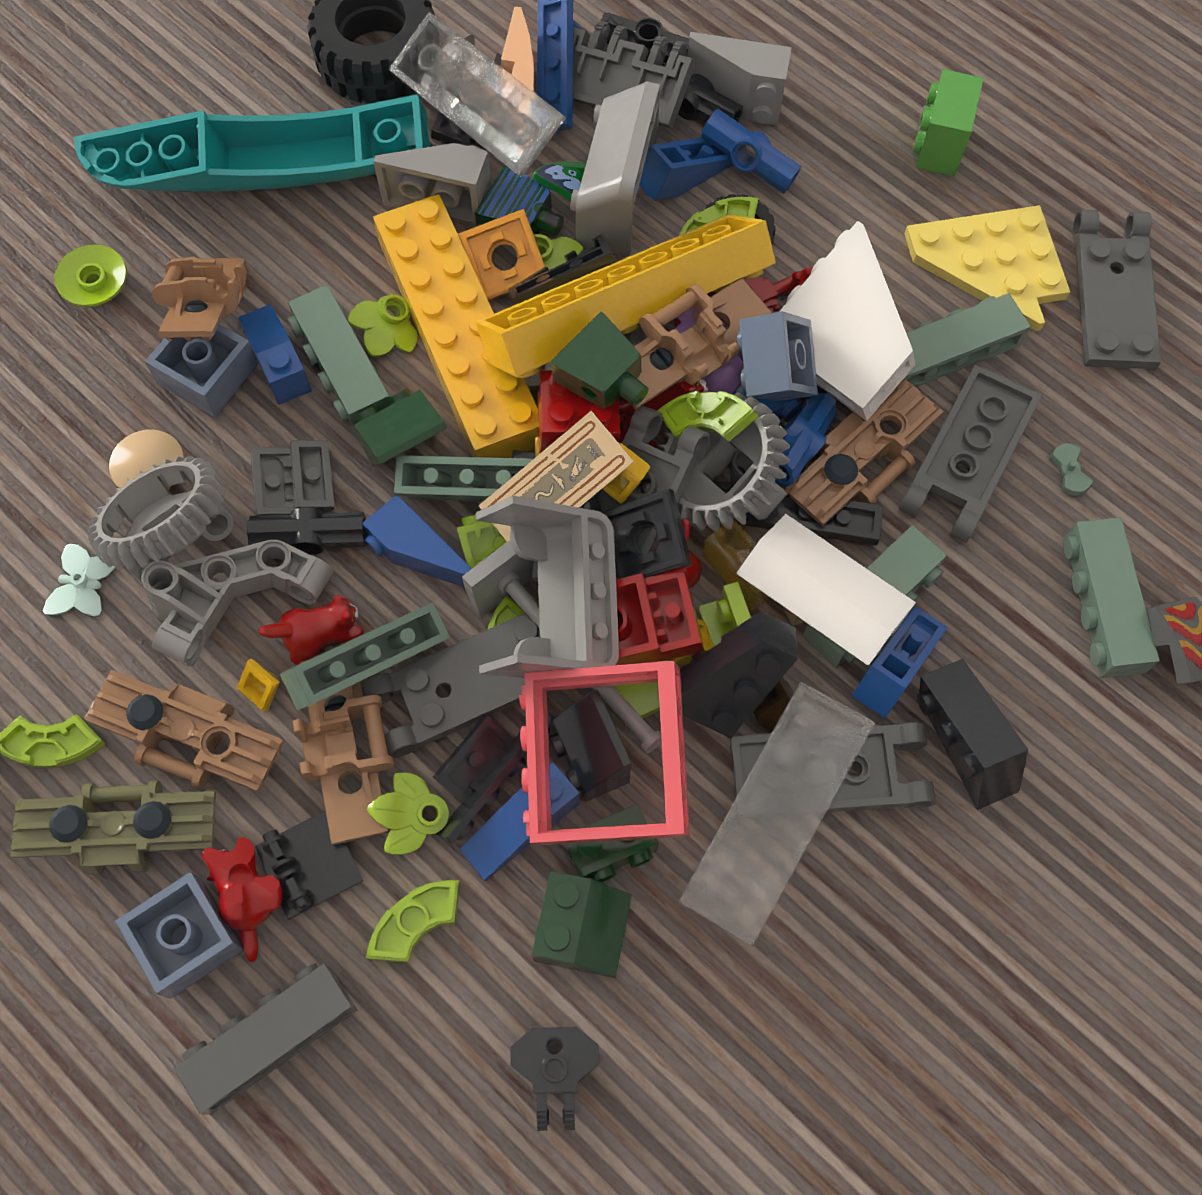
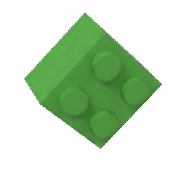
M943 69L939 82L931 83L926 101L931 106L924 105L919 122L920 130L924 131V133H917L913 147V153L918 154L915 168L955 177L972 132L983 83L982 77Z

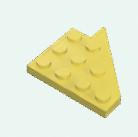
M1040 205L914 224L906 227L904 235L913 263L981 301L990 296L997 298L1010 293L1031 326V329L1035 331H1041L1045 324L1039 304L1066 300L1070 294V289Z

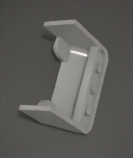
M646 81L604 98L602 105L597 104L593 116V126H596L580 189L573 190L570 210L576 211V241L583 248L590 249L593 247L594 244L591 239L601 234L613 254L629 257L631 255L633 208L647 152L651 145L658 142L661 84Z
M511 496L476 512L477 521L510 526V538L514 551L523 559L537 561L540 638L529 637L521 640L515 647L514 655L480 665L479 674L525 678L524 673L615 666L619 659L614 530L608 517L599 511L519 496Z

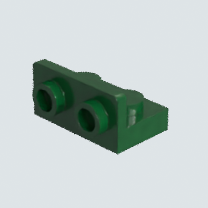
M637 803L582 828L645 825L647 823ZM656 838L566 844L579 876L601 883L616 876L615 869L630 863L631 868H636L654 859L652 853L658 850L659 845Z

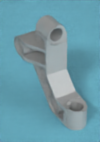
M276 539L176 565L165 561L153 562L143 570L141 575L142 584L156 617L164 621L154 636L152 648L186 666H191L198 659L205 643L234 598L274 587L299 602L314 605L334 571L326 562L318 557L309 555ZM277 558L284 561L282 565L274 568L265 565L271 559ZM218 573H227L230 575L229 578L223 582H214L211 580L212 577Z

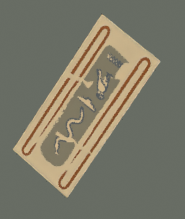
M590 411L483 501L479 507L483 510L511 496H519L579 508L634 461L595 414ZM493 523L507 542L511 540L510 526Z

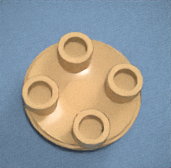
M159 430L138 431L125 437L115 447L109 463L110 475L116 486L122 488L128 483V479L133 480L138 477L140 471L145 473L151 470L153 464L161 466L165 460L173 462L177 457L185 459V453L178 441L168 433Z

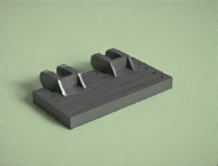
M600 21L596 24L588 47L591 35L586 30L573 27V101L596 107L597 104L602 105L604 98L646 81L661 84L659 126L673 129L696 65L692 58L685 56L686 43L677 40L672 47L666 66L662 67L668 48L666 37L658 36L655 39L647 62H645L649 50L644 45L626 41L628 38L626 27L616 26L606 52L604 48L610 33L607 22Z

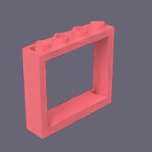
M675 661L524 673L525 685H522V695H519L521 709L526 710V726L521 727L520 741L522 750L527 751V768L522 770V787L524 793H528L529 810L524 811L523 822L526 823V836H530V843L553 845L690 836L680 667ZM658 682L666 823L552 830L547 691Z

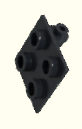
M326 810L280 834L277 829L271 830L262 836L264 842L254 846L267 875H273L281 884V907L287 920L364 881L346 842L336 845L331 844Z

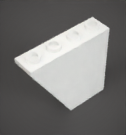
M857 221L850 230H845L841 233L835 243V248L828 256L816 262L812 268L811 275L803 285H798L791 291L787 298V303L779 312L783 311L811 320L817 385L867 421L916 364L913 349L865 227Z

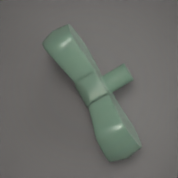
M1064 443L1052 451L1050 460L1059 468L1063 477L1062 492L1069 496H1080L1090 489L1093 480L1081 472V465L1077 462L1080 455V447Z

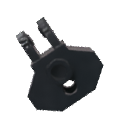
M577 1027L532 1028L510 1047V1065L533 1084V1094H537V1131H547L550 1123L547 1094H564L563 1124L565 1125V1130H575L574 1093H578V1083L599 1066V1045ZM554 1040L560 1041L563 1045L562 1050L558 1054L548 1052V1045Z

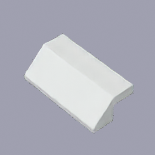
M787 514L759 540L736 573L868 666L916 604L912 599Z

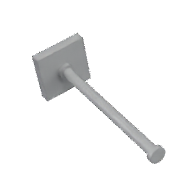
M511 540L462 576L470 607L481 619L498 606L506 596H511L539 627V604L523 587L533 579V561L519 557L512 547ZM614 686L593 687L595 690H598L604 701L642 742L641 748L646 753H650L662 743L661 732L659 730L654 732Z

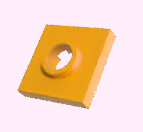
M524 209L458 234L488 301L510 293L508 288L545 267ZM506 244L515 249L518 258L513 268L503 271L494 266L492 254L498 246Z

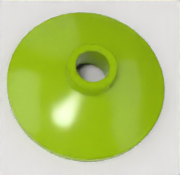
M85 245L72 250L62 258L55 270L54 282L57 291L67 302L80 307H94L107 303L119 294L126 282L127 269L122 257L115 250L103 245Z

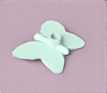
M68 544L64 548L61 560L63 569L70 576L62 574L59 576L58 581L66 585L53 591L46 600L43 612L46 615H59L75 607L84 614L93 617L99 616L102 611L101 600L95 589L102 587L99 580L108 577L115 569V566L109 568L98 556L90 557L87 550L81 546Z

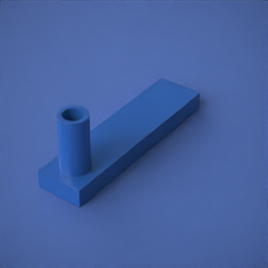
M573 0L538 1L537 130L542 134L573 128V27L584 30L573 19Z

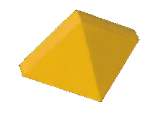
M251 658L247 660L237 689L263 712H266L271 705L280 682L273 673Z

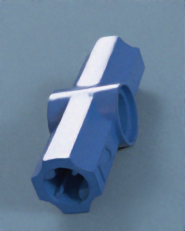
M719 109L713 112L701 131V137L730 156L733 165L737 169L744 172L752 171L782 193H785L800 173L802 166L773 147L769 138L760 131L751 132ZM746 145L754 149L756 157L748 153Z
M818 393V395L809 396L798 414L784 426L787 434L782 439L790 444V448L781 453L790 459V463L779 465V469L787 476L786 478L776 479V484L790 486L798 478L805 464L815 456L827 440L824 433L838 412L835 405L836 400L828 393Z

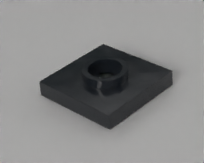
M668 488L601 512L608 517L614 530L616 580L640 573L643 574L644 578L692 566L674 490ZM647 527H655L657 530V540L660 541L659 547L656 551L652 550L647 554H643L638 547L637 540L639 534Z

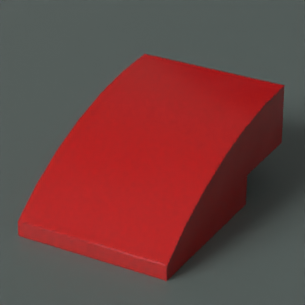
M683 568L644 578L643 574L640 573L616 580L619 659L616 665L652 663L696 654L700 650L705 651L688 578Z

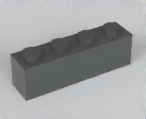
M314 963L304 968L294 977L295 984L283 992L280 989L270 992L258 1001L259 1009L246 1018L243 1015H239L231 1019L220 1028L222 1035L209 1044L206 1041H202L182 1055L184 1061L173 1069L200 1114L212 1115L358 1011L337 976L328 965L323 963L318 967Z

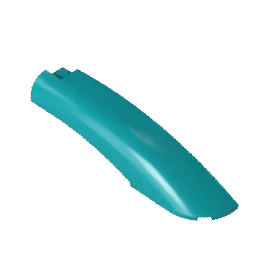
M419 94L353 108L288 115L207 114L202 110L74 137V145L80 162L95 179L103 184L120 189L171 192L254 191L349 180L375 175L376 171L373 161L376 155L432 147L428 136L427 112Z

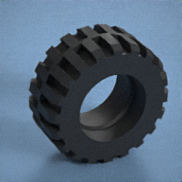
M315 0V6H312L308 16V36L317 70L326 85L332 87L333 91L343 97L348 95L350 100L358 103L366 100L368 104L397 99L403 95L407 97L414 94L416 87L421 88L428 81V76L434 73L440 50L435 13L432 10L430 0ZM373 31H387L397 34L391 40L377 45H360L352 42L357 37Z

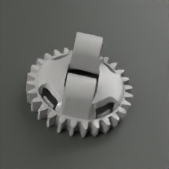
M738 392L734 395L748 404L759 417L730 442L718 433L705 431L711 436L709 449L704 458L697 462L678 503L680 518H687L690 521V526L694 524L700 530H704L708 526L711 530L717 532L721 522L724 527L731 530L734 518L743 525L746 524L747 512H750L759 520L766 519L788 494L775 483L776 479L786 478L787 476L779 469V465L790 463V459L781 453L790 448V444L782 439L787 432L782 426H779L781 420L775 414H772V410L752 396L746 398ZM664 432L668 442L666 445H658L657 447L661 451L674 455L679 440L673 433ZM733 443L753 461V464L726 494L705 476L704 472L712 479L715 476L718 477L732 461L737 451L730 444Z
M187 456L183 459L182 457H177L173 462L165 460L161 466L153 464L151 470L145 473L140 471L139 476L133 480L128 479V483L124 487L116 488L117 493L113 497L106 498V505L99 507L97 510L98 515L91 520L92 526L88 530L90 534L88 541L95 554L109 568L115 566L117 570H120L126 566L138 582L142 584V570L147 563L151 561L169 562L168 558L187 548L201 535L208 540L219 541L231 533L233 518L222 503L224 499L221 496L226 492L223 487L225 482L216 469L202 458ZM187 480H191L194 484L192 491L171 495L167 486L185 483ZM217 515L216 519L211 523L209 518ZM124 517H126L132 523L126 537L115 538L113 536L114 532L118 531Z

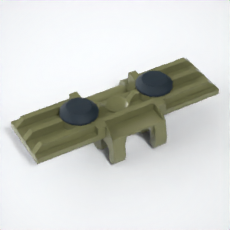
M153 780L149 781L148 785L96 787L95 783H85L82 787L81 795H75V797L16 800L10 857L30 858L79 855L80 866L87 874H102L103 866L128 865L132 872H147L149 864L148 861H145L144 852L213 848L216 792L162 793L161 782ZM141 801V806L136 811L97 812V803Z

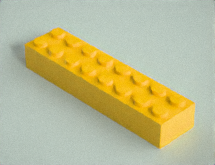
M437 194L373 216L380 246L400 292L409 305L410 315L472 457L511 458L513 450L524 452L534 450L535 438L539 437L538 408L524 378L515 377L489 364L475 322L493 315L494 312L440 195Z
M729 214L476 321L475 323L489 364L515 377L526 378L538 373L540 366L549 363L600 312H603L622 334H627L638 328L640 317L648 313L651 315L686 294V289L693 284L702 288L706 294L711 291L716 293L741 278L750 279L762 275L764 268L776 263L766 220Z

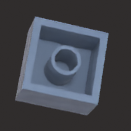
M783 311L739 319L740 331L737 334V343L743 354L744 369L741 371V384L746 391L747 397L752 396L757 399L782 401L818 395L811 320Z
M220 324L210 341H204L202 337H194L192 341H186L184 337H176L174 341H168L164 338L145 360L158 385L213 417L218 415L259 364L250 342Z
M192 872L184 875L115 920L155 993L169 999L243 951L242 944L233 929L223 922L219 914L218 904L205 882Z

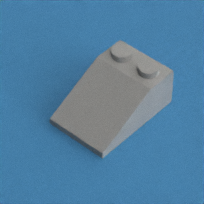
M690 32L687 57L692 58L696 62L692 75H703L712 83L714 91L742 105L743 114L740 118L744 121L778 126L792 47Z
M451 143L375 156L373 162L383 205L399 208L439 194L451 221L477 227L475 212L492 186L487 150L476 146Z

